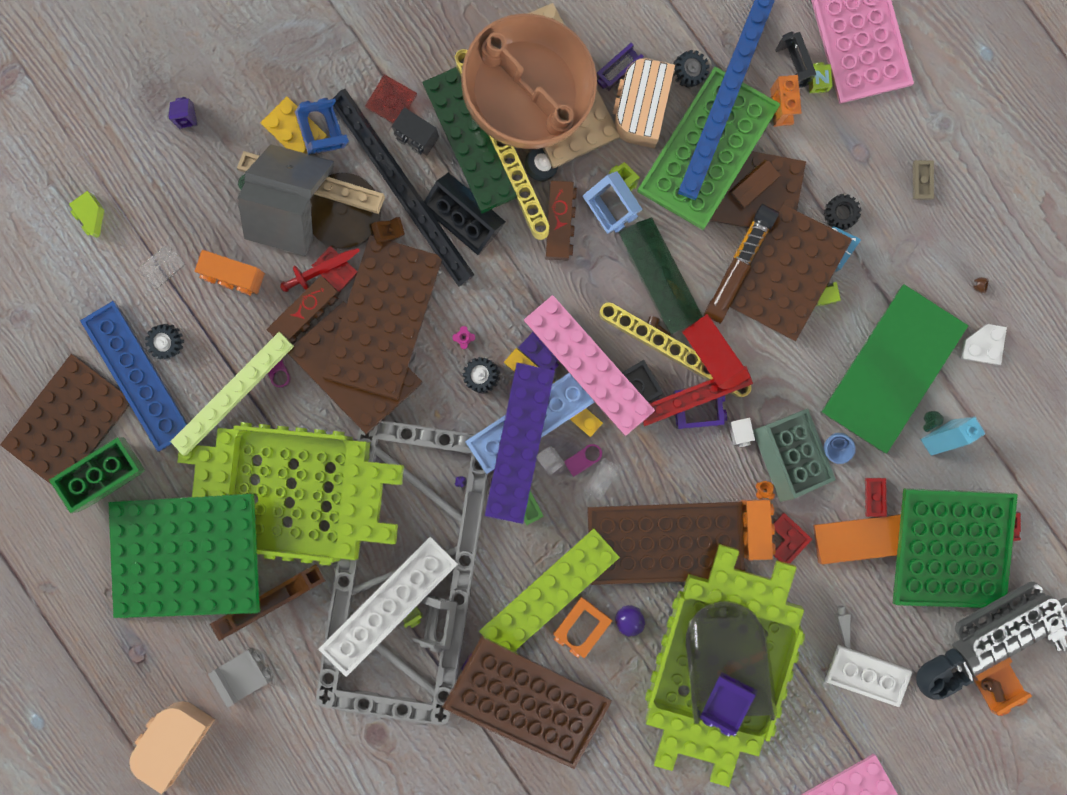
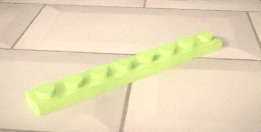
M278 332L170 442L182 455L186 456L294 345L281 332Z

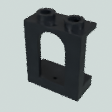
M801 32L786 33L782 36L783 38L775 51L779 52L788 49L797 72L795 75H798L800 89L811 83L816 76V71Z

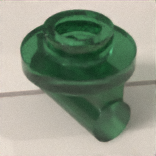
M937 411L925 413L924 420L926 424L923 426V430L929 432L933 428L942 425L944 417Z

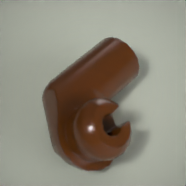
M991 678L982 680L981 687L984 690L993 692L996 702L1006 700L1000 682Z

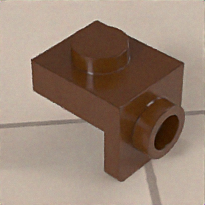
M395 217L390 221H379L371 224L376 243L394 241L405 235L400 217Z

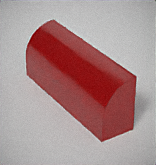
M708 314L682 331L720 388H733L751 377Z

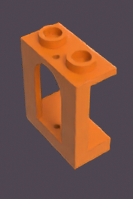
M798 75L778 76L770 89L771 99L780 103L778 110L773 116L774 127L793 125V114L802 113Z
M580 596L557 630H554V640L562 646L564 644L571 648L570 652L577 658L580 656L585 658L611 624L612 619ZM586 610L600 622L583 644L575 646L567 640V633L582 612Z

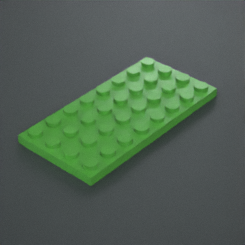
M717 67L713 68L637 190L641 195L703 231L780 106V103L742 82L697 199L693 200L678 194L726 73Z

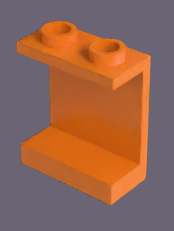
M1010 658L973 677L991 712L998 716L1010 713V709L1026 704L1028 702L1027 699L1032 697L1029 692L1024 691L1010 666L1012 660ZM991 678L1000 682L1006 700L996 702L993 692L984 690L981 687L982 680Z

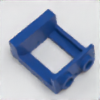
M322 98L313 103L304 101L299 104L295 111L308 155L342 149L349 142L347 134L342 135L333 105L336 102L335 99L328 100V98ZM316 111L324 116L330 138L314 140L308 123L309 113Z

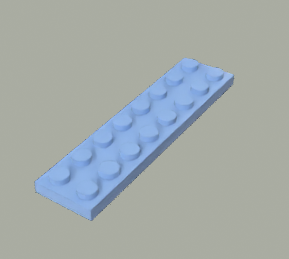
M570 373L552 384L541 438L594 403L593 399ZM505 415L465 441L486 474L494 470Z

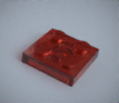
M384 74L366 103L365 108L393 124L404 107L409 110L417 93Z

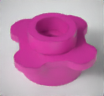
M462 326L460 331L452 336L454 342H458L462 349H466L468 344L475 340V335L471 334L466 326Z

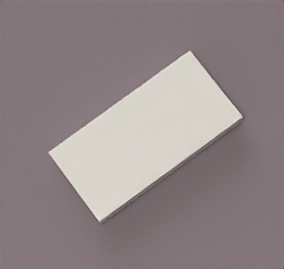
M838 645L825 682L900 707L913 671Z

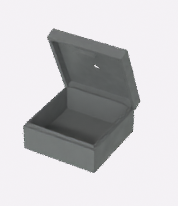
M270 144L245 172L246 182L237 197L244 239L306 256L313 241L310 199L333 171L334 161Z

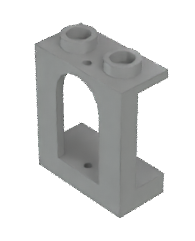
M427 595L420 602L429 605L424 639L413 638V641L420 643V647L430 648V651L442 652V649H450L457 602L438 596ZM439 609H446L448 612L444 637L441 642H438L436 628Z

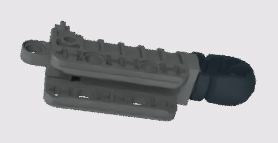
M1028 582L963 618L955 626L959 640L952 644L953 648L946 651L945 655H939L926 662L918 670L916 682L919 690L924 696L933 700L947 698L961 690L963 685L968 686L974 683L973 677L1045 637L1054 643L1057 651L1067 650V643L1064 638L1067 635V611L1063 612V607L1067 605V598L1057 600L1051 595H1046L1038 583ZM1020 597L1019 603L1013 605V600ZM986 616L985 622L979 624V619ZM956 667L958 671L952 673L951 669Z

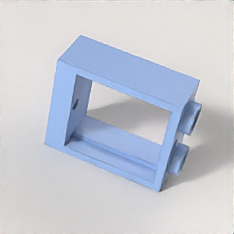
M618 171L605 176L583 195V198L607 234L613 231L615 233L620 232L625 228L624 224L627 221L631 223L637 219V214L643 210ZM611 186L629 211L618 221L615 220L600 197Z

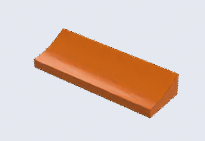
M901 514L813 525L818 563L830 564L896 556Z

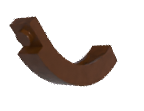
M317 564L259 596L260 612L227 614L212 622L210 626L218 641H221L325 582V579Z

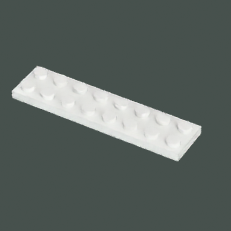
M429 537L318 650L347 677L458 564L441 546Z

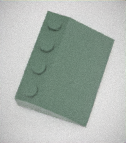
M808 409L753 430L754 437L780 502L795 499L836 480Z

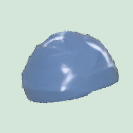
M844 433L832 434L824 444L825 455L833 463H847L855 455V443Z

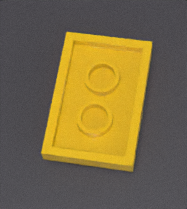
M286 96L260 123L285 148L308 154L295 115L298 106ZM308 117V123L314 140L328 138Z

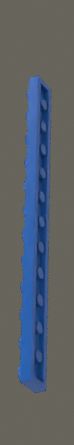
M754 0L679 188L678 194L693 200L697 199L775 0Z

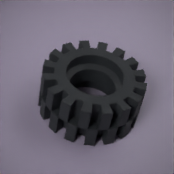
M840 194L832 198L826 204V209L824 210V214H826L824 218L828 220L827 224L841 230H847L852 227L861 217V207H858L859 201L855 202L856 198H851L849 194L846 196ZM843 205L849 209V217L847 219L837 217L836 208Z

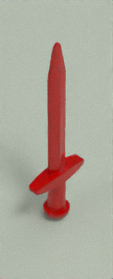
M356 248L342 252L303 273L297 266H293L296 277L287 282L283 281L280 284L281 290L288 292L290 288L301 284L307 290L309 288L308 280L350 260L360 249Z

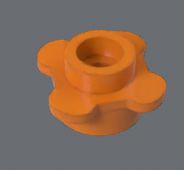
M762 481L756 484V497L758 499L768 498L772 500L775 498L773 493L774 485L771 482Z

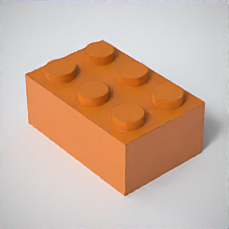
M201 250L194 271L200 275L199 278L206 282L215 284L217 281V284L230 290L236 287L237 291L249 296L252 293L258 295L265 275L257 267L205 250Z
M766 499L741 500L744 558L748 560L773 559V555L776 553L775 543H772V535L775 534L774 523H771V515H774L773 504H770V500Z

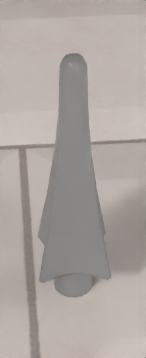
M838 606V613L835 614L844 645L846 648L851 649V614L846 612L845 606Z

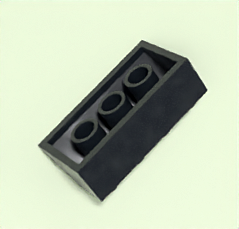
M449 172L435 182L424 200L436 220L477 255L481 254L506 222L492 209L481 213L472 192Z

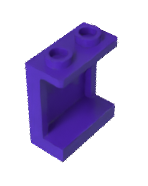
M721 672L699 718L702 719L704 724L719 728L724 735L735 737L756 696L757 690Z

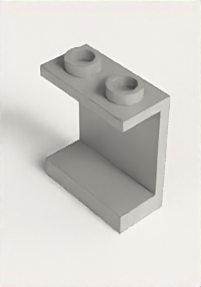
M253 648L248 649L208 674L227 708L272 681L269 669L262 665L260 661L262 658L259 652Z

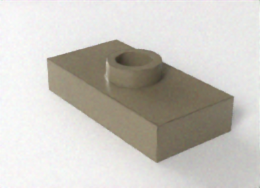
M915 160L913 161V200L934 199V161Z

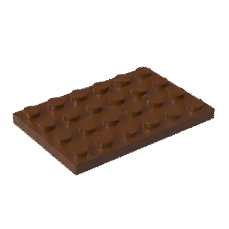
M783 204L775 223L769 229L750 264L751 267L729 307L796 342L852 242V238Z
M70 354L0 446L50 483L49 480L93 453L130 404L120 389L77 356Z

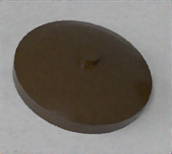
M335 173L328 176L375 191L366 180L354 174ZM315 194L310 199L313 235L320 242L332 248L351 249L362 245L368 241L369 236L374 235L371 224L379 222L381 219V209L379 214Z

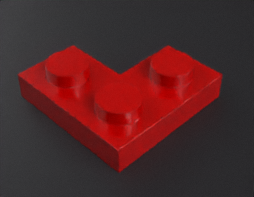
M782 513L773 523L775 532L784 540L776 548V553L773 556L778 561L790 564L811 542L812 538L785 513Z

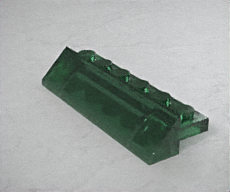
M653 218L639 221L620 231L619 235L627 249V253L670 335L701 319L703 316Z

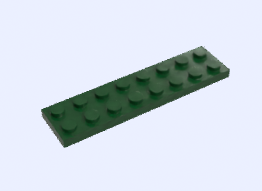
M457 67L423 81L424 89L481 213L516 199V193L489 135L478 126L467 109L462 93L461 75Z

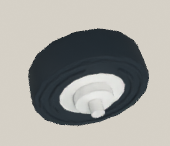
M543 148L532 149L526 155L524 165L527 174L531 178L544 182L550 180L557 173L558 167L552 168Z

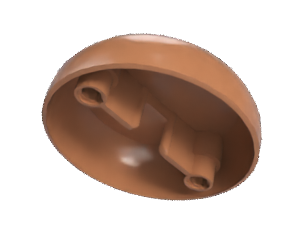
M515 14L492 22L475 37L465 55L461 83L467 109L483 131L495 140L515 148L539 149L565 140L583 124L594 103L597 77L590 52L582 40L570 28L543 15Z

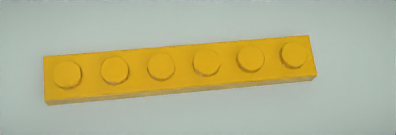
M517 348L504 361V364L514 372L516 363L536 366ZM586 408L569 419L589 437L603 424Z

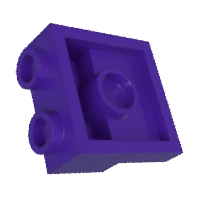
M534 332L518 347L540 368L555 370L559 366L557 358Z

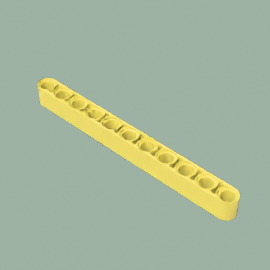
M461 49L455 54L456 66L460 75L463 66L460 60L465 59L468 51L466 49ZM489 136L516 193L517 202L532 235L538 240L547 238L549 235V223L515 148L509 145L499 147L497 145L499 141ZM507 158L515 160L512 164L505 163ZM515 175L522 176V179L519 181H515L512 178ZM522 192H528L530 196L527 198H522L520 194ZM536 209L538 212L535 215H530L528 210ZM540 225L546 228L543 232H537L535 229Z

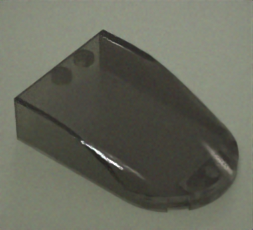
M732 601L714 602L703 607L691 620L686 633L694 724L700 722L701 719L699 717L721 672L757 690L756 696L745 716L770 715V721H774L777 715L774 681L766 633L761 621L749 608Z

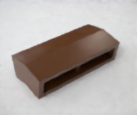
M764 159L729 192L744 209L781 175L769 160Z

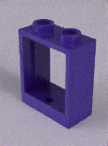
M675 390V391H673V394L678 393V392L683 391V390ZM725 395L716 399L717 421L686 423L685 411L675 415L676 429L725 425V421H727V411L723 409Z

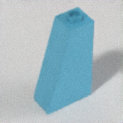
M975 417L952 419L920 440L930 456L969 445L986 433Z

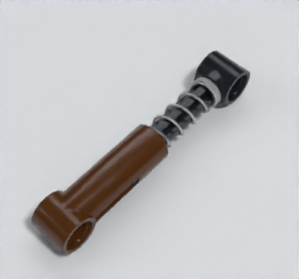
M764 204L760 205L753 219L754 226L752 227L751 234L748 235L747 241L744 242L743 249L739 251L740 255L733 258L703 316L708 314L711 320L719 324L722 323L732 300L751 267L748 262H751L750 258L755 254L754 251L759 246L758 243L763 238L764 232H767V229H771L779 215L778 211Z

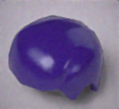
M627 605L617 611L615 622L621 634L633 637L643 632L645 618L639 608Z

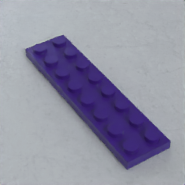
M516 363L484 516L520 524L524 522L555 373L554 370Z

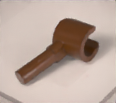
M649 317L648 324L669 336L671 335L662 326L658 325L659 318Z

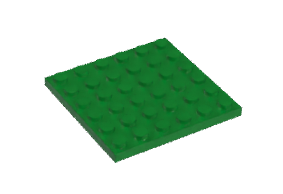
M903 488L892 603L904 606L983 608L1007 595L1018 494Z

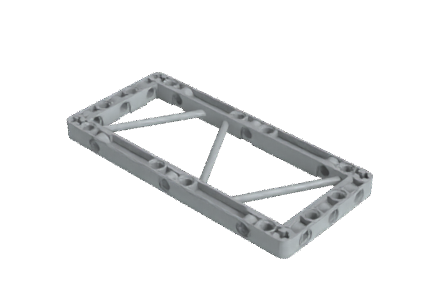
M382 420L374 427L373 431L369 432V437H373L372 440L363 439V435H367L359 428L357 441L370 442L371 445L368 462H373L375 457L378 456L386 464L400 465L377 446L378 439L472 454L462 514L405 468L403 470V477L461 523L458 545L446 550V552L451 557L456 555L455 562L458 564L453 571L449 600L455 602L454 596L462 594L465 601L461 604L457 603L450 649H442L440 654L435 687L381 643L374 648L434 696L432 703L420 702L417 699L400 696H381L379 693L362 690H342L339 687L341 671L323 654L316 701L321 707L417 723L444 725L448 722L451 712L444 709L443 719L439 718L441 705L443 706L446 701L440 698L439 693L447 691L450 694L457 681L488 474L484 470L476 469L475 462L477 459L465 443L474 434ZM405 429L412 431L410 439L406 440L403 438L402 433ZM444 434L450 437L448 445H442L440 442V438ZM360 541L359 555L361 551L362 541ZM463 555L469 556L471 559L470 564H461L460 557ZM340 559V561H337L324 643L350 617L353 595L383 584L395 571L355 586L357 560ZM342 576L349 578L348 586L341 584L340 579ZM326 673H331L334 676L333 682H328L325 679ZM327 688H330L327 696L331 698L326 701L323 695L326 693ZM360 699H367L369 706L363 707L360 704ZM400 704L406 705L408 712L401 713L398 710V706Z

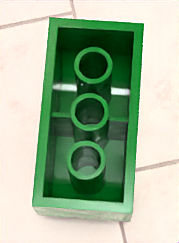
M117 437L49 481L71 514L80 512L137 478L145 472V469L124 437Z

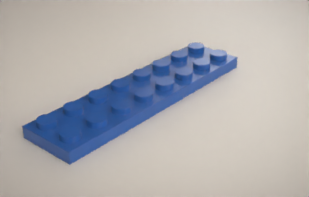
M112 301L83 318L80 322L157 452H160L172 445L170 441L188 423L115 301Z

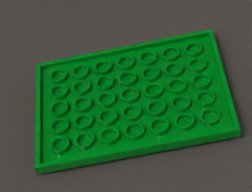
M254 494L108 502L113 618L260 612Z

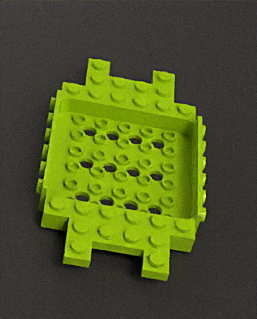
M241 422L240 426L234 425V429L218 428L216 447L196 445L186 456L178 452L177 463L195 464L192 497L252 493L258 496V502L255 504L257 554L264 555L263 558L275 559V556H280L284 561H294V558L301 559L302 563H312L313 560L320 561V565H331V562H337L340 559L357 560L359 558L360 541L396 544L398 524L380 523L379 517L383 483L402 485L404 465L368 462L370 442L353 441V437L345 436V432L333 431V435L326 434V430L314 429V433L307 432L308 428L296 427V431H289L287 426H277V429H270L271 425L259 424V428L252 427V423ZM256 455L262 457L260 466L253 464V458ZM292 459H297L299 462V466L295 470H292L289 466V462ZM329 462L334 463L336 466L335 471L331 474L326 471V465ZM254 474L260 477L258 485L251 483V477ZM290 478H294L297 481L294 489H290L287 486V481ZM328 481L334 485V489L330 493L324 490V484ZM288 497H292L295 501L292 508H288L285 505V500ZM325 501H329L332 505L329 512H324L322 509V504ZM287 516L293 520V524L289 528L283 524V520ZM323 520L328 521L330 524V528L326 532L320 529V523Z
M719 544L709 580L688 574L683 591H679L677 598H674L672 604L673 613L668 618L667 633L663 635L661 642L662 650L661 653L658 652L656 670L651 675V687L647 689L645 701H647L648 705L645 721L646 725L663 729L654 766L673 771L679 753L714 763L710 782L729 787L740 751L759 756L764 739L769 742L771 736L774 737L776 733L775 722L781 716L782 707L780 706L782 700H785L787 697V684L793 678V664H796L799 658V652L797 651L799 645H802L805 639V634L800 626L804 609L801 605L786 602L797 568L795 565L776 560L771 579L734 569L739 550ZM703 613H709L711 620L708 623H703L700 620V616ZM727 618L730 621V625L727 628H721L719 621ZM744 623L749 626L747 633L741 634L738 632L740 624ZM765 629L768 632L767 637L759 639L756 636L757 631ZM691 650H698L700 657L698 659H691L689 657ZM761 651L767 652L768 658L751 664L756 667V673L754 675L746 674L745 669L751 662L750 656ZM710 655H717L719 662L712 665L708 662V658ZM748 657V663L744 664L741 662V659ZM730 660L739 661L742 666H746L732 672L731 677L757 690L756 696L735 737L724 735L719 728L715 726L710 727L699 718L719 678L717 671L721 669L726 674V670L723 667ZM681 686H687L690 690L687 695H680L678 689ZM698 692H707L708 698L704 701L697 698Z

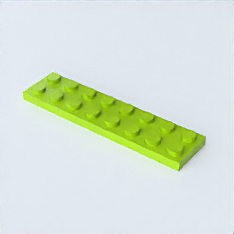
M594 528L479 632L483 637L512 651H516L617 561L620 556Z

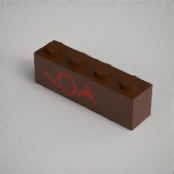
M551 181L549 235L547 236L546 246L547 260L568 261L569 256H573V244H570V237H574L575 228L574 225H571V218H575L576 207L572 206V200L576 199L577 188H573L574 182Z
M320 276L266 330L273 337L278 332H281L294 344L298 340L297 336L301 332L305 333L311 327L310 323L314 319L318 320L324 315L325 308L329 305L333 306L338 301L340 294L325 278Z

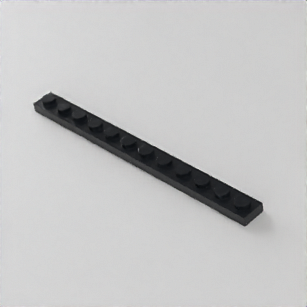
M341 89L333 98L336 100L333 105L435 254L442 259V264L458 287L464 285L474 276V273L348 91Z

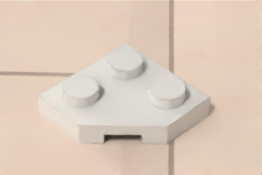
M991 324L984 325L964 340L961 359L1001 365L1007 327Z

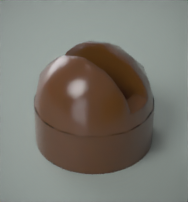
M984 277L975 279L974 282H977V286L973 285L974 290L986 293L989 279Z

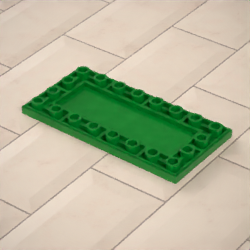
M903 284L821 413L884 454H887L969 325Z

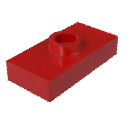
M865 478L866 517H887L886 478Z

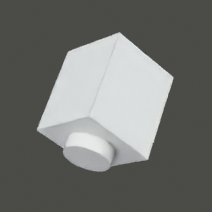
M750 418L728 422L733 445L739 444V447L751 445L750 441H754L755 438Z

